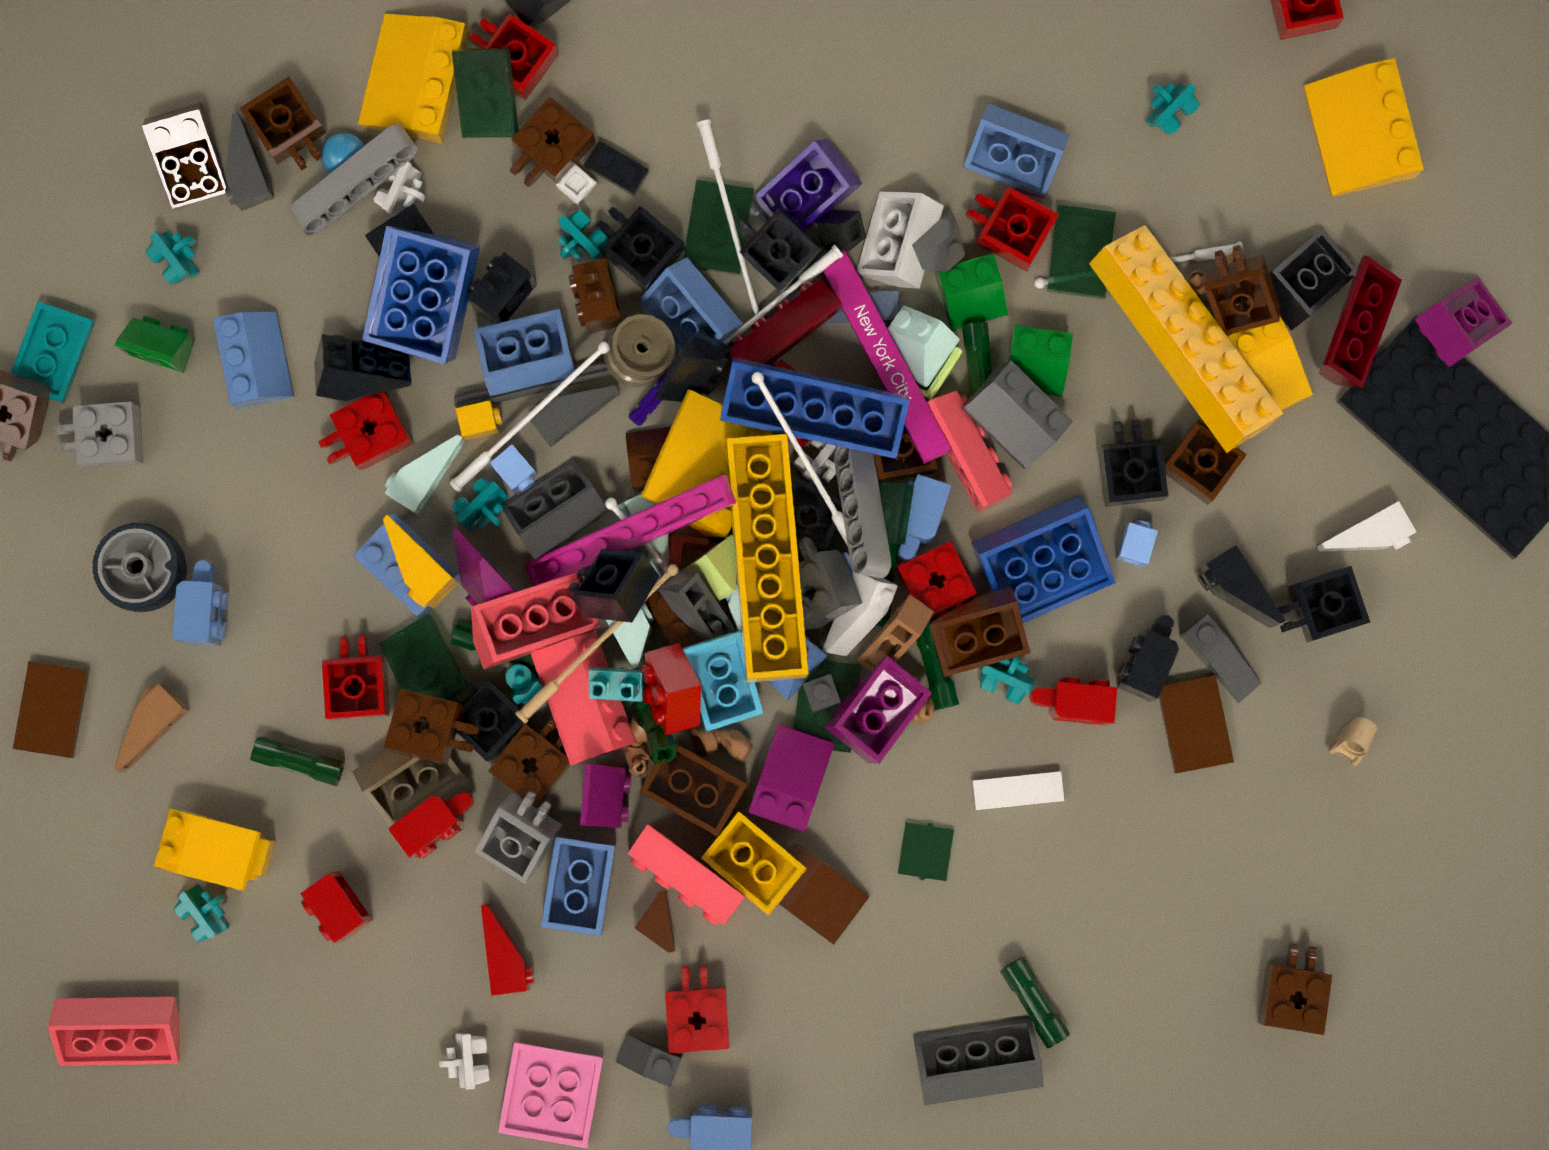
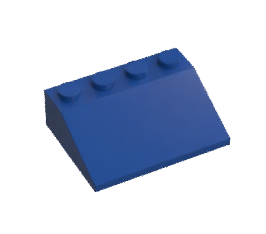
M386 226L362 340L442 364H447L456 359L468 305L467 297L469 293L467 291L473 282L480 246L449 237Z
M1079 496L971 542L990 591L994 592L1008 587L1013 588L1023 623L1116 583L1090 509Z

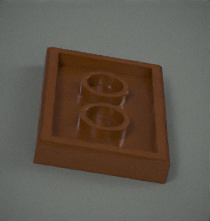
M28 661L13 749L74 758L89 676L88 670Z
M1216 675L1164 685L1159 696V702L1174 774L1233 763L1234 759Z

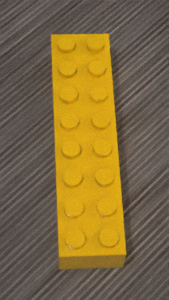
M1146 225L1104 246L1089 263L1226 453L1266 430L1284 414Z
M787 434L727 438L725 447L728 482L736 500V504L731 505L746 683L806 678L809 673Z

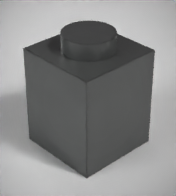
M831 674L802 684L812 714L840 705L841 702Z

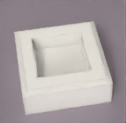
M576 164L556 184V187L578 206L597 186V182Z

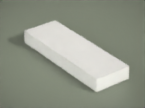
M1061 771L972 781L975 810L1065 801Z

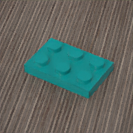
M38 301L11 373L51 387L49 399L65 404L95 322Z

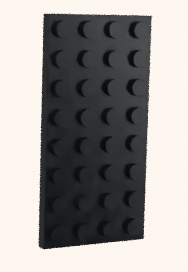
M1416 315L1371 364L1363 388L1350 387L1337 403L1513 560L1517 558L1549 522V433L1464 357L1448 367L1445 361L1438 357L1436 349L1429 339L1420 332L1419 325L1414 320L1418 317Z

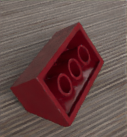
M1363 255L1357 267L1319 371L1321 376L1335 385L1363 388L1402 279L1369 256Z
M821 279L816 283L810 280L798 290L800 295L791 301L787 298L775 307L777 313L769 319L763 316L752 325L754 330L747 336L741 333L729 342L728 345L731 349L728 355L732 360L734 357L770 365L841 311L842 302Z

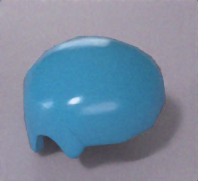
M337 133L329 137L322 145L321 150L323 158L320 160L323 169L329 174L363 148V142L350 133Z

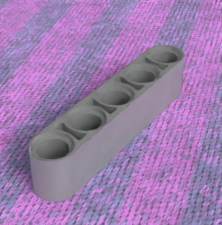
M394 124L389 126L292 204L290 212L305 235L313 236L320 233L408 163L416 155L417 147L402 125Z
M837 446L834 453V463L852 570L857 574L884 578L891 568V556L874 454Z

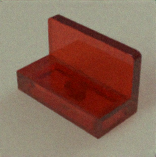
M672 534L668 565L675 564L679 569H682L685 548L708 551L710 546L708 539Z

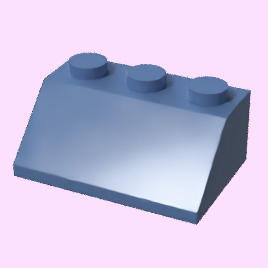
M988 103L963 167L1045 198L1070 134Z
M688 258L667 267L637 301L647 315H652L663 321L671 330L675 340V348L678 352L683 349L700 329L724 342L743 325Z
M276 311L239 312L213 318L229 402L233 407L240 409L294 397Z

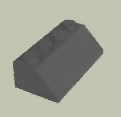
M1031 1018L913 1036L924 1105L1044 1087L1042 1061Z

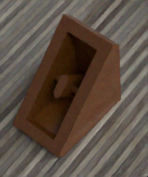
M665 891L658 893L634 928L670 953L675 952L676 949Z

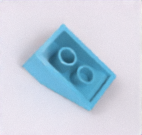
M740 630L682 648L701 683L700 721L706 732L763 714L755 682L746 683L743 643Z

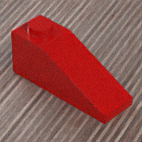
M481 905L491 996L530 990L529 984H534L532 966H527L526 958L491 905Z

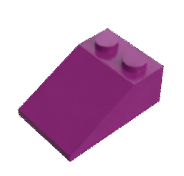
M1479 277L1440 300L1414 319L1419 325L1420 332L1429 339L1436 349L1438 357L1445 361L1448 367L1512 324Z
M456 528L452 534L461 585L469 593L465 599L472 606L515 593L516 591Z
M885 656L845 698L824 727L867 763L880 764L931 695V692L891 658Z
M778 724L748 813L805 832L835 743Z
M585 764L580 825L622 828V822H628L629 804H624L625 792L630 793L632 775L627 774V768Z

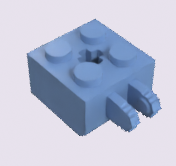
M917 474L915 481L909 480L903 497V501L908 502L906 509H899L893 527L898 529L896 537L902 539L898 555L903 562L914 559L919 545L925 546L932 542L952 485Z
M203 559L194 564L193 580L182 581L176 586L172 640L191 645L221 646V639H225L227 631L226 622H223V610L228 608L229 596L228 592H225V587L216 584V567H214V564Z
M699 1104L698 1109L692 1110L691 1117H673V1119H670L667 1129L672 1137L690 1138L692 1150H751L753 1111H747V1106L731 1105L728 1110H717V1105Z

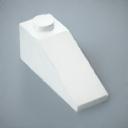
M1398 501L1316 546L1319 552L1379 550L1393 545L1395 550L1411 542L1409 536L1416 533V530Z
M853 571L851 577L862 600V604L833 621L822 650L826 653L847 656L887 614L897 585L885 578L857 574Z

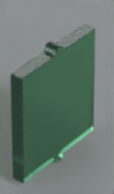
M905 822L898 874L919 877L922 881L925 878L947 881L954 830L934 827L932 823L921 825Z

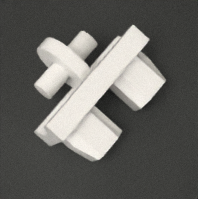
M406 163L388 178L390 182H393L390 190H378L374 202L391 216H395L412 205L414 201L424 202L426 196L419 192L422 182L419 181L422 172L412 167L411 163Z
M812 441V446L819 450L820 453L814 460L807 454L805 455L819 480L822 477V479L829 483L833 476L836 475L834 453L837 446ZM798 457L794 462L795 467L802 474L806 482L815 486L802 460Z
M468 1033L455 1034L456 1053L455 1047L446 1048L447 1059L440 1060L439 1067H448V1077L457 1078L458 1066L459 1088H465V1090L475 1089V1085L489 1081L488 1066L486 1064L473 1066L472 1054L486 1053V1038L483 1036H473Z

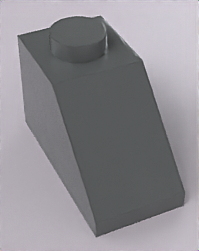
M947 213L912 244L922 270L948 272L965 256L963 239L952 213Z
M627 1034L616 1063L643 1077L671 1087L682 1055L669 1053V1050Z

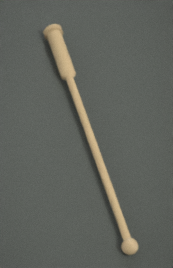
M670 564L667 567V572L655 583L647 599L670 576L678 574L679 569L675 564ZM615 621L556 680H550L515 714L526 724L528 719L559 689V684L623 622Z

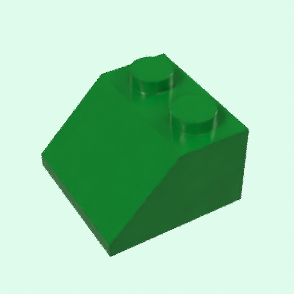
M994 253L957 263L948 272H936L935 277L951 331L962 329L965 324L987 322L1008 315L1003 283Z
M143 316L142 320L132 318L116 339L114 346L128 356L182 373L185 371L195 342L191 336L187 335V329L176 325H171L170 329L159 326L160 321L147 316Z
M1015 325L1011 333L1008 361L1011 360L1046 395L1062 397L1070 363L1073 333Z

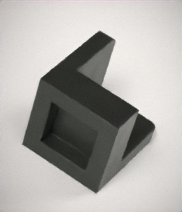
M831 210L816 222L821 244L826 249H832L831 247L836 245L839 250L850 251L867 238L860 211Z

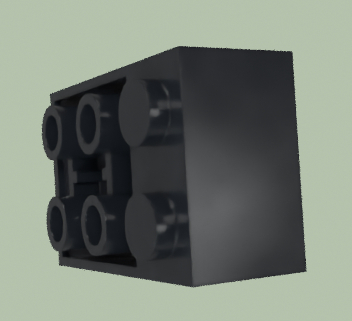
M321 335L314 362L316 396L348 401L411 386L412 380L408 353L363 340L344 338L340 335Z

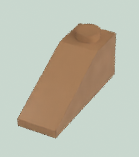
M909 595L863 651L857 662L869 671H872L885 656L896 662L921 636L934 611Z
M158 683L155 686L152 684L140 695L142 700L136 705L114 765L118 772H126L189 711L166 685Z

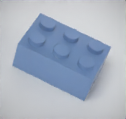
M560 309L474 329L482 373L490 396L564 379L575 371Z
M395 513L390 516L457 582L460 580L459 573ZM383 524L353 557L417 617L423 619L432 607L426 605L423 608L407 594L410 588L404 583L387 530Z
M555 837L541 927L596 936L603 935L617 846Z

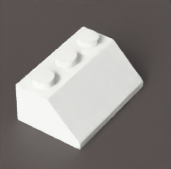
M880 191L856 270L857 274L897 287L920 289L925 270H922L912 244L940 220L944 206L922 193Z

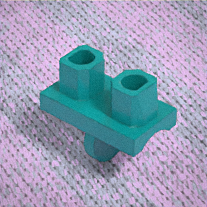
M1170 82L1164 88L1154 85L1151 93L1155 98L1149 104L1155 110L1145 122L1150 127H1158L1166 135L1174 134L1181 127V123L1173 114L1180 109L1185 116H1190L1199 108L1200 103L1193 94L1197 89L1192 83H1189L1187 86L1179 84L1176 88Z
M580 209L568 218L563 215L558 220L560 228L572 240L569 241L564 235L558 239V242L564 247L560 252V256L565 260L572 255L579 262L584 257L578 250L580 247L593 261L602 259L601 249L609 241V238L598 228L587 239L581 232L591 221Z
M155 231L150 236L153 242L145 253L155 263H161L166 258L170 265L162 272V275L169 284H177L185 278H195L200 273L192 262V259L196 257L192 250L196 244L193 236L183 238L179 232L172 235L170 231L161 234Z
M481 477L473 484L472 489L478 496L471 503L462 497L452 504V508L457 515L455 518L472 533L478 526L483 529L490 521L496 526L501 524L496 516L504 509L501 504L508 496L494 481L491 483Z
M1019 656L1001 661L1000 663L997 662L983 666L980 687L989 692H994L999 681L1010 685L1005 698L1013 703L1020 704L1026 693H1031L1035 679L1025 675L1029 666L1019 662L1021 657Z
M519 663L513 664L507 669L505 679L509 685L512 698L517 705L521 702L526 705L542 689L538 676L535 672H530L526 665Z
M590 667L589 699L642 702L644 699L643 672L641 670L624 669L623 667H616V669Z
M196 885L178 895L180 900L173 910L183 920L191 915L198 924L191 929V934L197 942L207 938L210 940L229 928V925L222 917L225 914L220 907V904L225 900L222 894L214 898L209 890L203 892L201 887Z

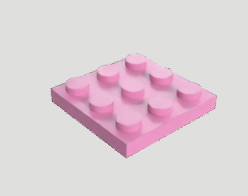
M514 1042L498 1133L587 1148L604 1057Z

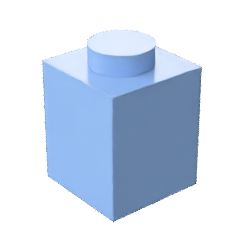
M510 445L490 462L491 466L514 493L519 490L524 492L535 483L533 478L537 476V473L513 445Z
M1135 520L1134 523L1129 522L1125 526L1116 559L1146 567L1149 564L1158 531L1151 529L1152 524L1145 521Z

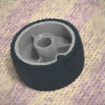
M130 523L113 529L100 541L92 561L94 580L104 597L114 605L133 612L154 611L169 604L175 599L176 586L180 582L185 581L187 575V563L179 543L165 530L146 523ZM141 559L144 563L143 570L139 574H134L132 572V565L136 560Z

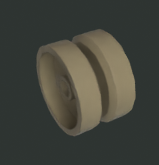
M644 314L630 316L622 321L610 335L607 341L610 348L604 354V361L608 371L617 381L631 387H643L652 384L670 366L675 355V340L671 330L658 318Z

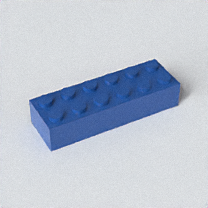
M733 357L720 421L786 434L759 385L752 381V375L755 372H760L764 376V384L795 437L897 459L910 402L908 395Z

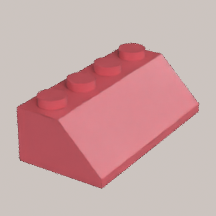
M956 390L928 401L927 405L951 447V451L946 454L979 514L1010 498L1012 495L1010 490L1013 489V486L1007 474H1001L996 466L999 463V459L994 449L986 447L982 439L986 437L984 430L962 410L968 401L964 395L960 397Z
M578 572L471 607L473 643L484 670L529 655L532 652L569 638L593 632L601 627L598 619L584 616L573 601V596L568 591L571 583H581L576 575Z
M596 631L575 636L530 653L542 687L550 680H556L598 639ZM601 644L559 684V689L547 700L570 766L618 751L636 743L620 700L589 699L590 667L609 668Z
M647 824L628 852L633 857L630 863L642 872H645L647 868L656 874L654 880L667 890L671 886L680 892L678 898L691 908L694 904L698 905L704 910L702 916L715 926L718 922L724 925L745 897L733 885L651 824Z
M175 997L58 998L54 1000L48 1029L59 1066L179 1064L180 1015Z

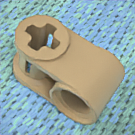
M1353 718L1335 735L1328 752L1331 754L1337 753L1350 760L1351 765L1357 766L1361 759L1367 755L1376 734L1377 726L1366 718Z

